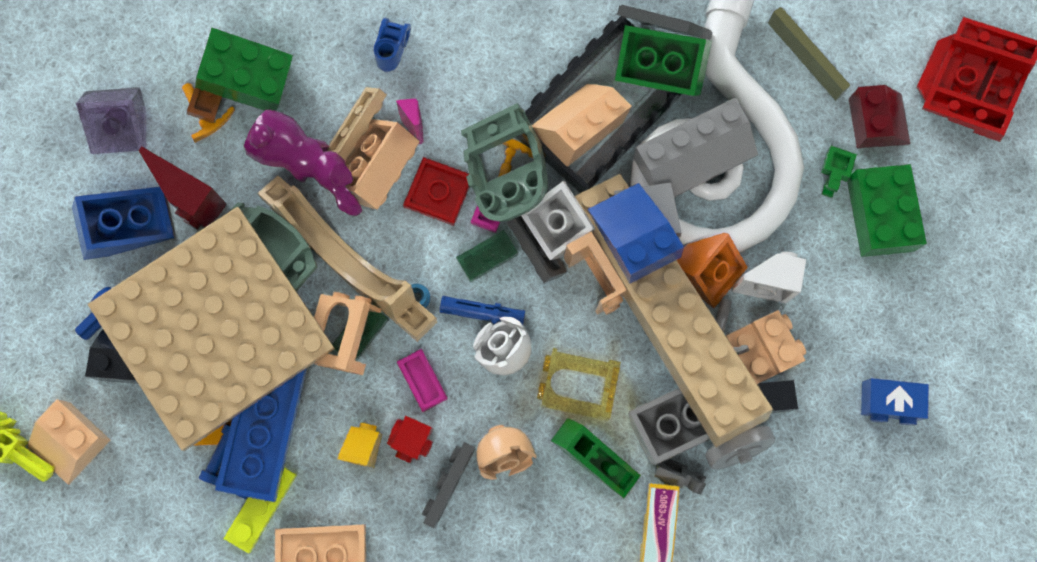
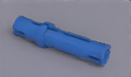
M444 295L441 299L440 313L492 322L493 325L501 322L499 318L513 317L522 325L524 324L526 310L503 307L500 303L492 305Z

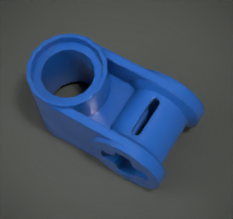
M384 17L382 19L373 49L375 60L380 70L390 72L398 67L410 37V24L405 23V25L390 22L389 18ZM387 53L392 54L390 57H382V55Z

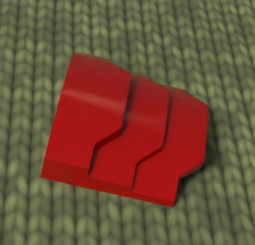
M963 17L955 34L937 41L916 87L925 100L922 110L948 118V121L974 129L973 133L1000 142L1013 117L1014 107L1026 79L1037 61V40Z

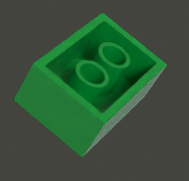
M625 25L615 81L691 96H701L712 40Z
M211 28L196 76L195 88L260 110L277 111L293 55Z
M911 164L857 169L851 174L847 185L861 257L915 252L927 244Z

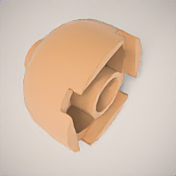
M504 425L492 427L478 443L476 453L477 465L481 476L491 480L497 479L495 474L511 470L509 476L524 471L533 464L532 457L536 458L537 456L530 439L523 431L513 427H505Z

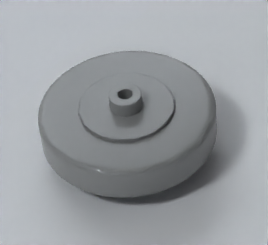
M768 426L753 427L716 448L715 446L711 447L706 452L705 457L712 469H723L739 463L745 464L756 455L771 447L776 438Z

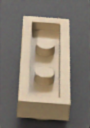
M365 87L330 142L327 151L338 153L346 161L353 154L354 146L359 138L367 132L368 124L373 116L381 110L382 102L387 94L380 88Z

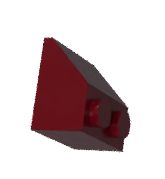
M887 85L858 87L849 98L857 149L911 144L902 94Z

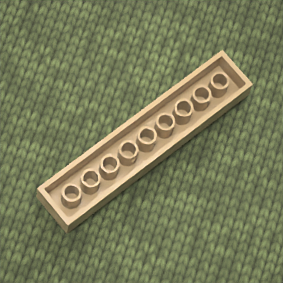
M618 174L576 195L575 198L594 225L593 235L627 289L624 299L716 448L739 434L767 421L773 409L677 260L631 284L627 281L588 212L589 208L614 196V191L629 188L622 175Z

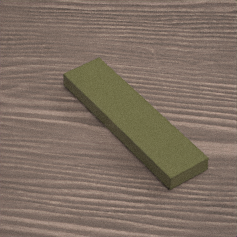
M782 7L776 9L768 21L770 27L835 101L848 90L850 84Z

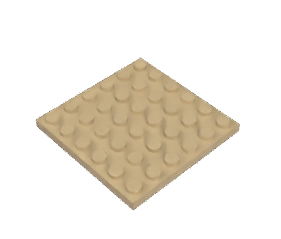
M239 207L234 208L87 304L181 451H186L335 349Z

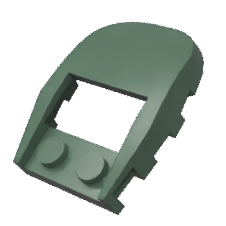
M518 103L461 130V136L467 138L468 149L463 151L464 162L468 164L469 175L466 176L468 185L473 188L476 195V204L486 218L498 222L509 221L528 213L543 200L548 189V179L542 144L524 109ZM525 133L534 161L488 182L480 154Z

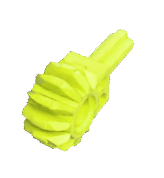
M0 412V463L13 464L14 462L40 481L46 482L53 476L55 468L25 448L29 441L19 435L21 432L19 429L13 428L17 421L13 418H7L6 413Z

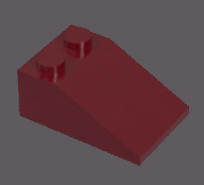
M141 146L138 151L169 203L177 209L175 214L182 218L183 222L196 230L200 226L205 228L216 221L227 205L218 193L209 185Z

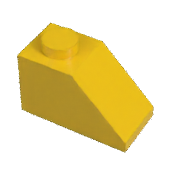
M360 423L359 428L351 426L339 452L338 460L375 468L383 434L376 431L377 426Z

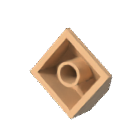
M57 399L36 420L27 447L38 457L55 468L54 472L69 485L111 440L72 403Z

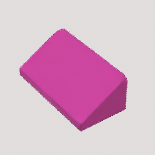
M397 100L396 103L402 123L420 141L419 144L424 143L422 117L418 100Z

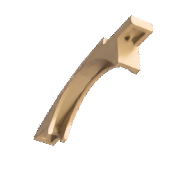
M277 176L258 192L259 197L276 214L295 227L306 240L309 247L362 297L371 299V305L382 309V312L418 342L437 323L436 317L416 301L412 286L406 280H396L387 276L357 254L321 218L294 185L291 187L281 177Z

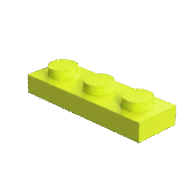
M284 467L276 502L248 497L223 539L246 553H251L297 477V474Z

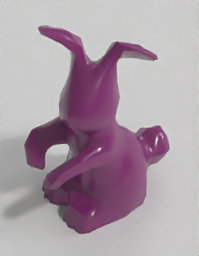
M265 110L257 117L244 143L247 156L262 165L284 167L301 183H305L308 177L314 178L321 187L329 190L335 196L338 208L349 215L357 216L363 211L358 199L346 188V185L352 183L353 177L347 168L345 160L338 153L327 151L329 145L325 141L307 137L294 118L281 112Z

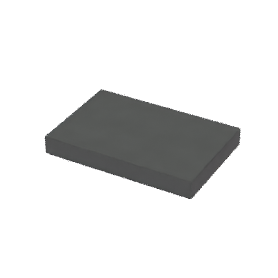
M619 5L617 15L648 26L711 40L713 34L712 30L689 21L626 5Z

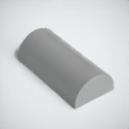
M679 388L628 413L634 433L645 455L654 466L710 440Z

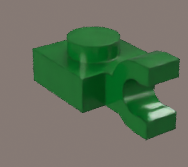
M832 145L829 147L821 170L822 174L828 175L821 195L832 198L834 192L837 193L841 180L847 182L850 179L857 154Z

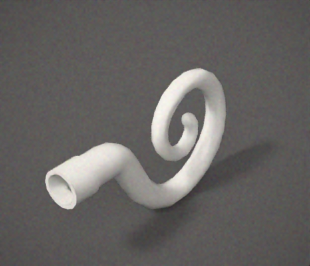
M710 0L706 11L707 20L704 28L712 30L713 34L705 74L709 81L728 100L737 99L747 118L754 124L770 149L775 170L772 187L762 205L749 218L733 226L709 229L696 227L679 219L682 232L679 239L684 247L687 244L725 232L730 235L739 253L766 240L786 220L797 201L804 171L798 135L780 105L745 70L735 56L742 30L747 26L754 0ZM693 118L675 119L659 126L641 144ZM633 160L630 179L631 187L638 183L642 187L649 186L635 160ZM743 163L726 171L724 178L718 183L710 184L704 182L690 191L695 196L708 201L726 199L740 186L744 169Z

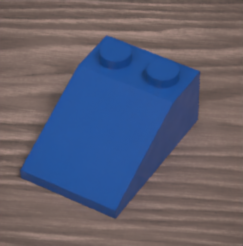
M639 183L588 209L629 284L682 257L684 246L670 222Z
M160 187L74 197L72 212L83 260L109 257L174 239L164 193Z

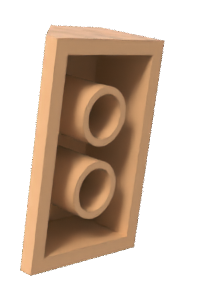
M586 84L535 122L532 127L538 138L568 167L623 124L632 106L613 87Z
M371 119L367 132L359 138L354 146L353 154L345 161L353 177L352 183L346 185V188L358 199L361 205L378 210L386 201L387 194L393 184L400 178L401 171L407 161L415 154V149L420 141L398 122Z

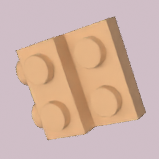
M779 310L726 335L732 347H741V345L749 347V351L738 356L756 384L806 361L803 356L806 354L803 343L799 339L794 340L790 332L793 329L791 320L786 314L781 315Z

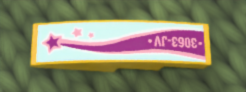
M648 484L646 514H644L639 562H672L680 486Z

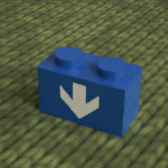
M875 378L862 381L861 415L870 416V421L889 422V418L899 419V424L917 425V421L928 419L929 384Z

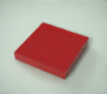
M423 157L403 207L455 226L470 189L466 177L469 173Z

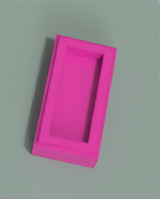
M422 349L397 361L422 412L448 400Z

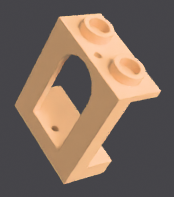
M591 231L566 245L564 260L570 268L585 259L607 296L599 301L595 312L598 315L604 311L608 315L620 307L619 304L624 301L623 297L627 289Z
M333 292L332 296L321 294L314 318L323 331L325 330L329 314L335 305L348 307L349 317L338 356L327 354L313 364L363 376L366 364L355 361L369 311L381 313L382 309L371 305L372 300L356 295L355 299L352 300L349 295L339 292Z

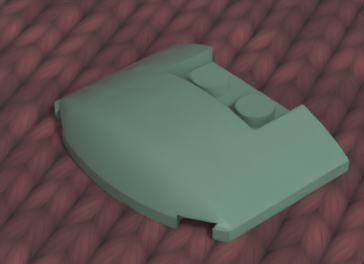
M237 202L231 210L236 207L241 209L297 292L318 268L308 243L295 227L280 215L261 206L256 208L245 207L244 203Z

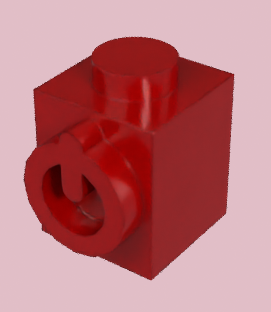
M405 415L403 420L398 418L395 422L387 445H390V448L397 451L395 457L410 464L412 459L420 461L421 456L427 457L431 450L433 441L429 439L434 429Z

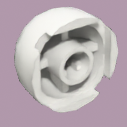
M513 317L499 318L501 322L494 325L491 322L488 323L478 333L474 341L475 359L492 374L504 376L514 374L524 367L531 356L532 341L525 327Z

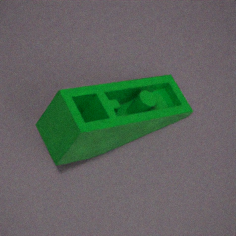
M570 418L566 419L550 440L571 459L623 499L641 476L584 425Z

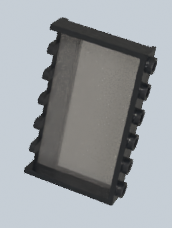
M622 16L616 21L611 20L603 29V34L598 39L593 38L587 44L585 52L580 57L575 56L569 62L567 70L562 75L557 74L549 83L550 87L544 93L539 92L532 99L531 106L525 111L531 125H533L586 84L613 87L632 106L623 124L568 167L540 140L545 162L577 189L579 193L592 188L682 95L681 93L615 81L625 25L636 27ZM525 133L517 136L530 148V144Z

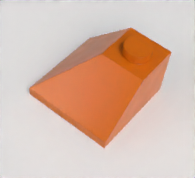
M725 232L687 244L683 249L682 257L677 259V262L701 299L712 308L718 305L748 268L730 235Z

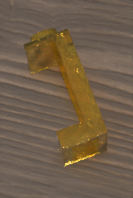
M553 348L552 354H546L542 371L548 372L546 383L540 382L537 399L542 400L541 407L608 421L611 418L621 362L615 360L604 362L557 352V348ZM568 369L604 377L600 403L595 404L557 395L551 387L553 374L558 370Z

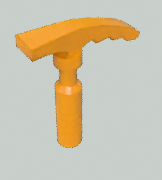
M186 83L182 86V90L190 103L194 87L191 83ZM234 107L227 109V112L221 118L216 119L215 123L199 119L202 129L191 135L193 141L196 143L219 130L233 115Z
M514 139L502 143L508 148L505 150V161L501 164L498 177L511 172L512 157H515L516 150H521V153L528 154L529 157L533 158L531 149Z

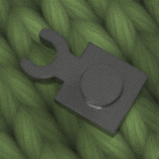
M668 459L656 465L655 477L659 478L666 485L680 486V488L684 485L697 494H702L706 483H704L706 476L687 470L688 466L677 461Z

